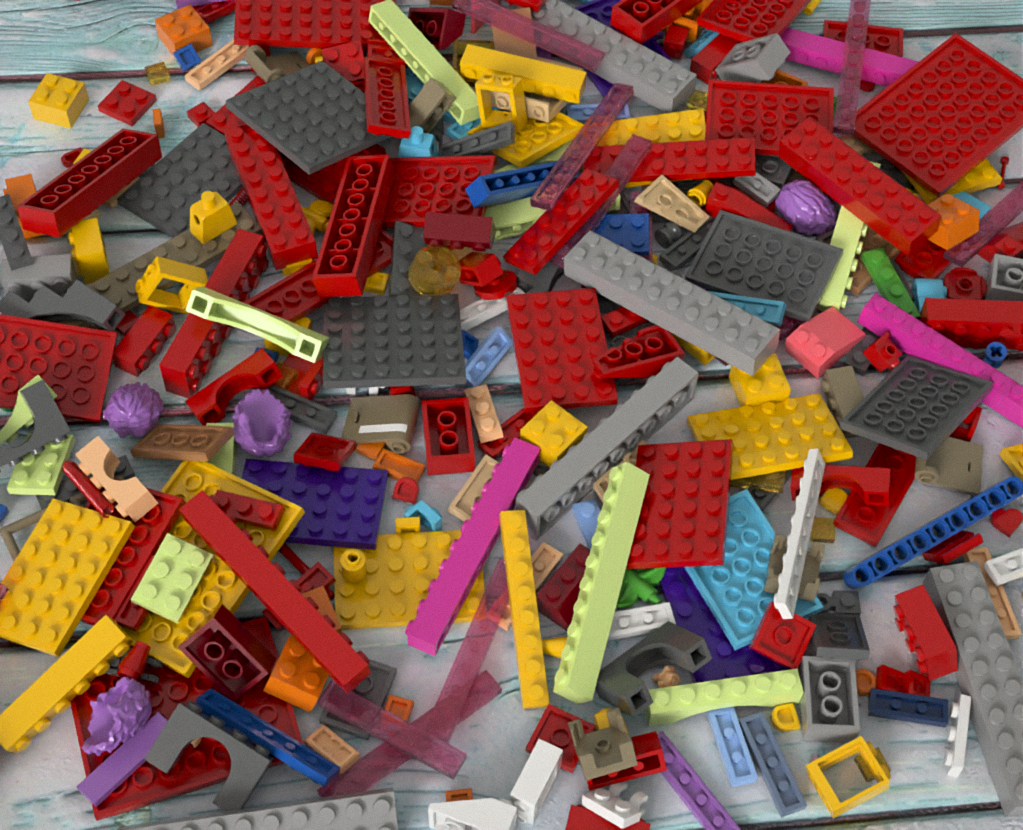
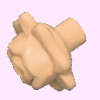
M665 666L661 673L654 674L653 682L657 683L658 688L678 686L680 677L675 672L674 666Z

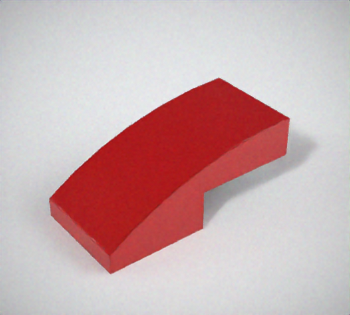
M886 665L877 667L876 689L930 697L931 681L926 676L912 670L903 673Z

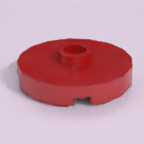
M965 267L954 268L943 279V286L947 288V299L983 300L986 295V280L983 276L977 275V272L973 269Z
M502 270L503 274L486 286H474L475 294L484 300L501 299L505 297V293L510 291L511 294L518 287L517 277L512 271Z

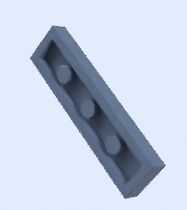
M763 711L740 718L738 721L745 741L781 818L806 809L807 804Z

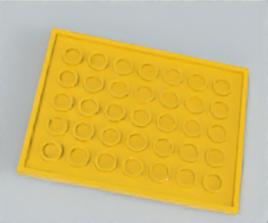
M183 460L160 491L183 498L186 503L202 490L208 496L215 495L217 490L283 505L285 512L276 531L239 522L235 524L240 530L245 528L253 537L251 542L256 547L261 545L267 551L270 562L305 513L302 507L206 461ZM180 513L169 534L213 554L212 561L178 624L149 611L138 632L120 627L133 640L129 645L130 647H133L137 641L151 647L149 652L150 658L158 659L163 665L189 678L197 666L178 648L179 645L220 605L223 604L234 614L250 590L189 526Z

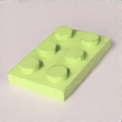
M27 434L25 442L28 440L31 434ZM66 434L68 438L57 444H54L53 441L45 444L46 449L33 456L31 452L23 455V461L15 465L8 483L7 490L9 494L56 495L64 474L62 466L69 460L75 444L73 434Z
M167 533L133 594L131 602L178 624L212 561L213 554Z

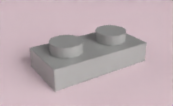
M757 172L756 176L735 177L733 181L735 186L765 207H768L781 191L780 188Z

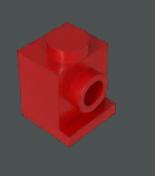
M888 332L876 339L862 352L880 373L886 368L892 370L901 362L898 358L902 353L888 338L890 336Z

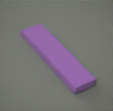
M157 712L144 724L143 729L138 730L135 736H131L76 786L77 789L97 807L146 762L144 758L168 720Z

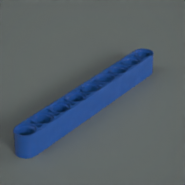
M1014 476L997 482L848 568L843 575L844 583L851 589H858L871 584L1023 494V482ZM970 507L974 510V514H972ZM951 517L955 520L956 526L952 523ZM933 528L936 530L937 536L934 535ZM914 539L917 540L918 547L915 546ZM895 550L899 553V559L895 556ZM875 561L879 562L880 570L877 569ZM856 571L861 575V582L856 578Z

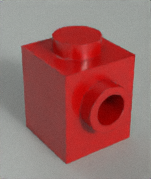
M670 24L663 42V50L669 57L681 60L687 45L689 29Z

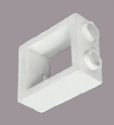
M538 739L510 793V801L513 803V806L517 807V821L521 823L528 822L532 825L561 770L563 755L562 749L541 739Z

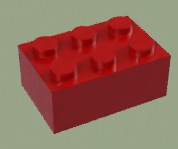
M469 398L421 401L427 476L474 472L475 452Z
M924 585L895 595L896 605L893 606L896 618L894 620L899 632L904 631L907 637L905 638V643L909 652H915L917 659L915 662L921 674L925 673L928 680L932 681L958 671L956 646Z

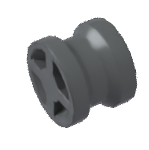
M668 221L664 224L663 228H658L654 233L656 241L663 248H669L673 241L676 242L682 237L680 228L672 221Z

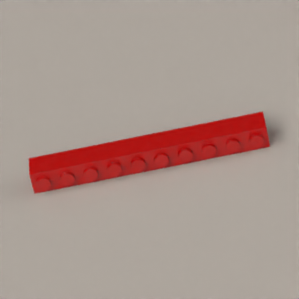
M203 490L179 509L183 519L346 694L352 691L371 674L368 657L361 650L356 652L351 647L353 643L344 632L339 634L334 629L336 625L327 614L322 616L317 611L319 609L318 605L311 597L306 599L301 594L302 589L295 580L288 581L284 576L286 574L284 569L277 562L274 564L268 559L269 554L261 545L256 547L251 542L253 540L251 534L245 528L240 530L235 525L237 520L229 511L224 513L220 509L222 505L214 495L208 496Z

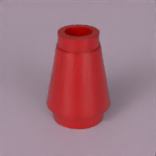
M137 641L119 663L117 674L122 678L129 677L130 680L133 678L137 681L138 678H141L151 647L141 641Z

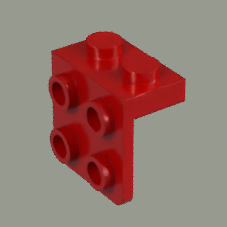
M290 353L279 368L283 378L273 385L312 401L323 384V357L321 360L313 363Z

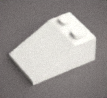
M483 798L430 803L428 808L429 828L435 830H515L517 807L513 806L511 801L503 798L499 800Z

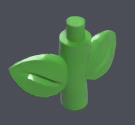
M666 568L636 569V571L634 569H626L616 608H629L637 603L638 597L645 603L650 602L652 605L661 604L662 600L657 596L658 590L653 586L662 580Z

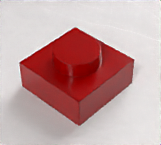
M205 102L187 111L188 118L198 127L202 123L206 124V121L215 114Z

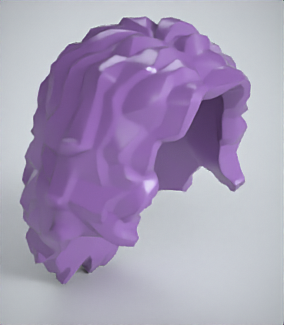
M795 179L793 182H789L782 187L780 194L775 200V205L785 221L793 226L792 230H796L797 233H806L807 236L813 234L821 236L835 229L837 211L834 210V205L830 199L811 181Z
M136 382L135 384L120 386L119 389L112 393L109 402H107L106 409L103 410V418L108 421L110 428H113L120 438L130 434L135 437H143L158 423L159 417L165 411V408L163 407L159 392L151 389L147 383L141 386L140 382Z
M253 389L234 408L235 413L232 415L234 439L241 444V448L254 457H272L275 453L282 452L288 439L292 437L289 433L290 426L293 424V421L290 420L291 412L287 410L284 403H280V399H275L268 389L262 391L260 389Z
M123 677L108 692L100 693L96 701H90L93 712L87 729L91 736L84 741V745L81 747L88 755L95 753L97 756H100L104 751L111 753L119 746L120 742L125 743L131 736H135L138 730L143 729L152 712L151 694L149 690H145V685L136 682L133 678L130 680L129 677Z

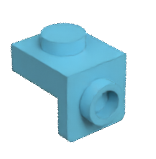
M423 500L416 505H411L405 511L404 518L420 517V523L430 532L442 531L441 514L437 509H431Z

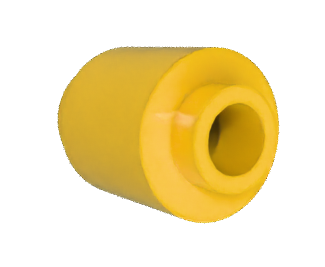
M358 549L346 550L340 559L342 575L349 582H360L367 573L365 555Z

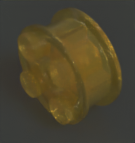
M426 246L420 249L408 270L409 281L413 288L420 294H429L431 297L451 293L461 276L459 260L446 247Z

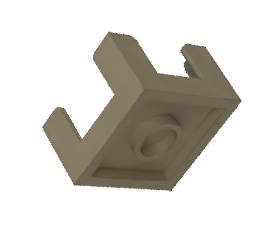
M775 534L770 550L764 592L778 593V577L783 570V555L787 552V547L785 546L786 536ZM813 542L810 551H807L797 599L814 602L819 589L820 578H818L825 544Z
M619 707L606 712L610 727L584 734L580 719L568 722L573 745L586 781L638 765L630 735L626 733Z

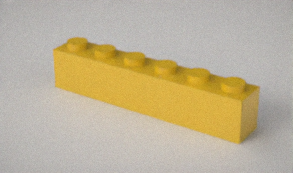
M467 45L460 61V74L463 77L478 80L483 73L503 76L511 75L522 78L523 90L528 93H535L576 104L580 103L586 87L587 72L475 45Z
M105 615L0 714V744L6 751L17 753L25 750L37 733L46 730L50 726L51 720L57 714H61L69 708L72 699L87 691L91 685L90 682L95 677L103 675L110 668V663L116 657L123 656L129 650V645L133 640L114 619Z

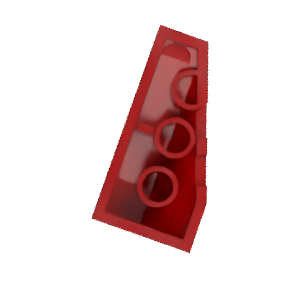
M716 182L707 198L705 213L709 216L716 218L719 211L723 210L789 232L793 228L791 224L743 190L729 184Z
M1023 222L985 235L971 247V250L990 264L994 254L1023 259Z
M654 325L639 330L638 334L631 339L629 337L626 338L620 346L616 348L611 347L592 359V363L602 378H650L652 375L656 376L667 362L671 363L676 357L684 360L685 352L669 331Z

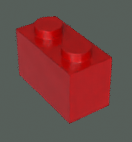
M471 252L452 264L460 283L484 287L503 274L499 258L491 253Z

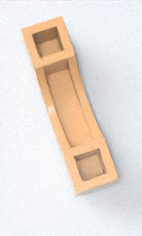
M99 436L75 454L81 461L78 467L86 476L93 475L90 480L99 490L103 487L105 488V491L102 492L111 504L115 501L118 503L115 508L124 518L129 515L134 522H137L158 504L152 494L136 477L122 481L114 480V474L120 461Z

